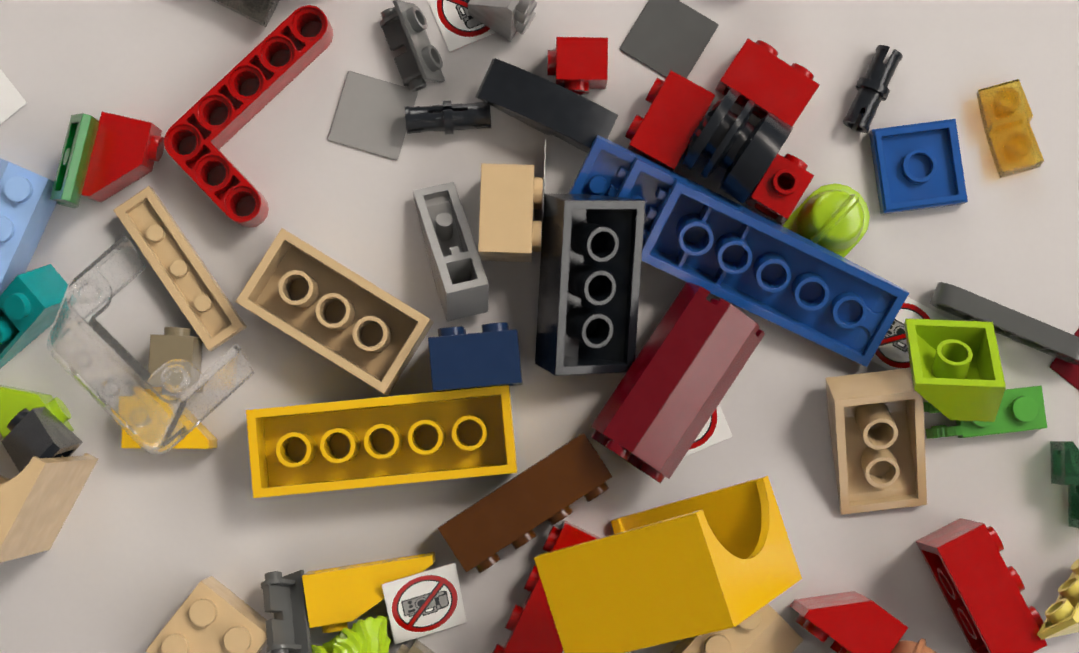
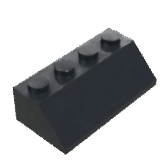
M544 194L535 364L555 376L626 373L635 361L645 200L590 194Z

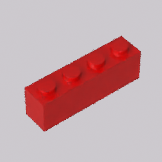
M564 520L560 529L555 526L552 527L542 549L552 552L599 539L600 537ZM534 565L523 588L529 591L530 594L523 607L517 604L514 606L505 625V628L512 632L505 646L496 644L492 653H562L563 651L537 567Z

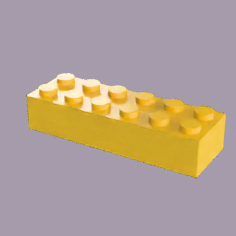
M509 385L246 410L253 498L518 472Z

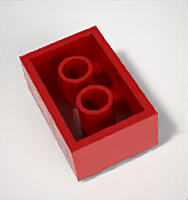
M960 518L916 541L973 653H1033L1047 646L1045 639L1041 640L1037 635L1044 622L1033 606H1027L1020 592L1025 590L1024 584L1017 571L1012 566H1006L1000 554V551L1004 550V546L993 527H986L985 523Z

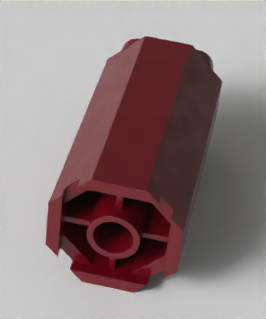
M689 282L685 284L591 425L595 429L591 435L592 439L613 451L626 462L660 484L665 477L670 479L765 335L764 331L759 329L760 326L735 306L722 298L719 301L714 298L708 301L706 298L710 291Z

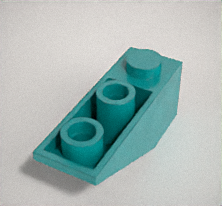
M51 264L17 275L0 295V369L55 323L78 297Z

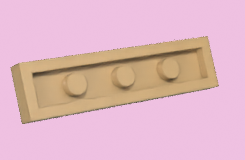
M150 186L146 187L113 210L209 351H213L247 328L153 188Z

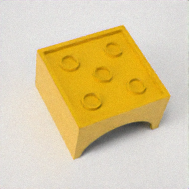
M768 476L616 518L611 521L613 535L534 557L564 653H626L734 628L802 579Z

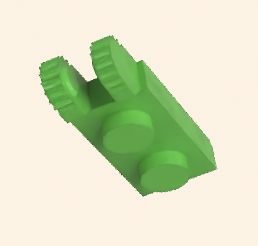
M1042 385L1005 389L995 422L956 420V425L931 426V428L926 429V437L930 439L958 435V438L1047 428ZM923 402L924 412H940L929 402Z

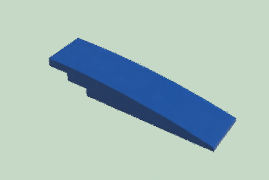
M599 135L596 136L568 193L645 200L642 245L643 262L681 280L699 285L717 297L868 367L909 295L907 290L848 259Z

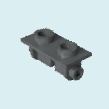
M394 0L393 4L395 7L381 12L382 20L380 25L391 51H395L403 46L406 48L407 52L394 58L404 86H409L411 92H415L427 86L425 80L444 82L445 79L441 71L443 67L442 58L438 50L429 41L425 30L428 25L423 12L413 3Z
M299 570L283 577L282 572L279 571L264 574L265 581L261 582L264 610L267 613H274V619L265 621L268 646L266 653H312L302 580L304 570Z

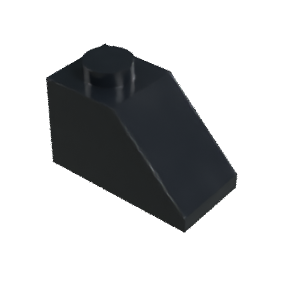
M46 407L33 408L31 411L25 408L20 411L7 425L11 432L1 441L19 473L29 464L34 456L40 459L70 457L83 443Z

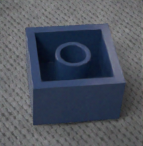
M507 322L481 325L482 333L466 334V329L463 326L439 328L438 337H428L433 391L523 385L517 329L509 330Z

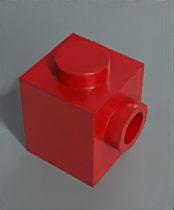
M556 37V50H548L547 76H556V84L579 95L589 94L590 89H606L608 80V38Z
M777 154L753 189L746 204L782 225L790 217L814 175L806 171L808 165L801 159L791 154H785L784 157Z

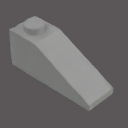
M454 182L414 190L413 198L436 290L447 322L488 312L489 283Z

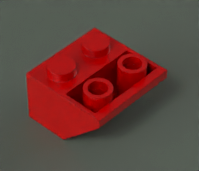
M855 591L795 599L790 605L792 609L799 613L795 622L823 643L830 636L834 639L830 648L837 653H891L908 629L906 625L874 601Z

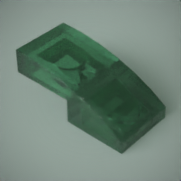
M1050 441L1051 484L1068 485L1069 527L1079 528V450L1073 441Z

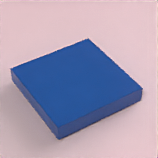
M956 119L872 129L869 132L881 215L960 205L968 202Z

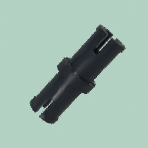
M877 46L876 53L865 78H859L856 85L858 93L847 116L843 120V124L852 129L858 115L862 114L856 129L858 132L868 133L880 102L885 101L890 93L888 89L889 82L903 58V55L894 49L887 64H884L883 61L890 48L889 46Z
M450 100L443 101V105L405 107L407 134L445 131V135L454 134L453 130L491 128L490 105L485 102L451 104Z

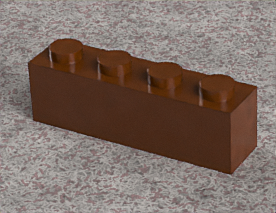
M581 433L440 525L438 530L465 572L475 567L481 573L500 560L497 552L509 544H512L516 550L535 538L537 535L533 529L544 521L548 520L551 526L570 515L573 511L569 505L583 496L589 502L609 489L606 481L613 476L585 433Z

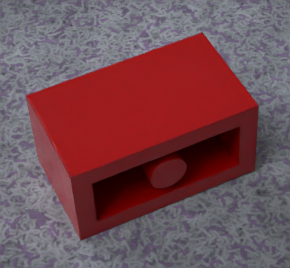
M748 38L715 90L725 96L733 88L741 93L735 102L744 108L749 100L755 102L752 111L753 115L762 120L770 112L793 127L820 84L813 81L814 75L805 67L796 63L790 66L778 58V52L771 45L761 40H757L755 43Z
M670 70L665 81L657 78L645 99L651 103L648 112L644 118L636 115L625 135L626 138L631 140L628 150L674 171L690 142L691 136L704 118L716 95Z

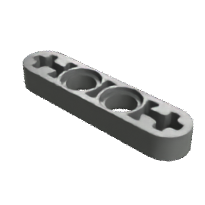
M938 282L930 304L936 308L967 321L993 322L995 333L1079 366L1078 336L960 287Z

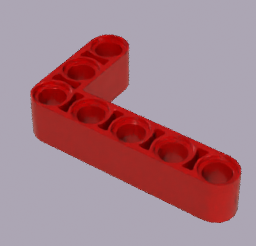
M305 5L296 9L179 118L165 134L164 146L172 159L230 219L243 227H257L263 223L269 211L268 202L219 149L331 44L333 39L332 26L324 12L317 6ZM311 21H317L322 24L321 31L316 36L304 37L302 35V29L305 24ZM288 50L291 52L290 60L285 65L279 67L271 65L272 56L277 51ZM252 78L259 79L260 84L256 93L250 96L241 95V86L246 80ZM219 107L228 108V116L225 122L220 125L210 124V116L215 109ZM187 136H195L197 144L193 152L186 155L180 154L179 146L181 141ZM216 166H224L226 176L223 182L214 186L208 183V174L211 169ZM246 196L254 197L256 205L253 212L248 216H239L236 208L240 199Z

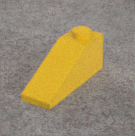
M435 552L308 571L302 575L309 628L321 626L322 633L342 631L343 628H348L347 622L354 621L384 599L382 584L423 572L436 561Z

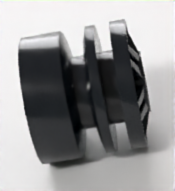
M731 88L723 98L710 107L690 138L686 157L682 165L691 170L700 155H704L710 160L701 172L700 177L706 179L718 166H721L726 172L719 189L743 204L780 151L793 127L770 112L756 126L752 125L748 120L754 109L755 102L749 100L738 116L731 111V108L741 93Z

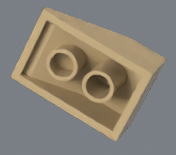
M911 368L825 378L828 421L841 515L927 505L923 397L913 388Z

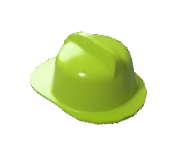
M834 183L821 186L814 191L791 214L783 227L845 257L859 243L868 230L870 214L867 203L857 191L847 185Z

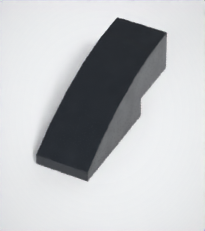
M496 58L492 59L475 96L546 135H554L586 153L589 152L597 135L608 139L618 117V114L575 92Z

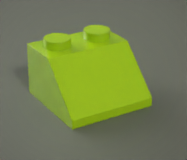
M905 319L904 327L914 390L949 420L995 422L1006 385L993 322Z

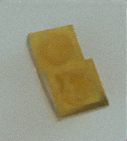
M1019 79L979 89L977 91V99L982 123L999 177L1002 178L1041 167L1044 159L1030 126L1033 114Z

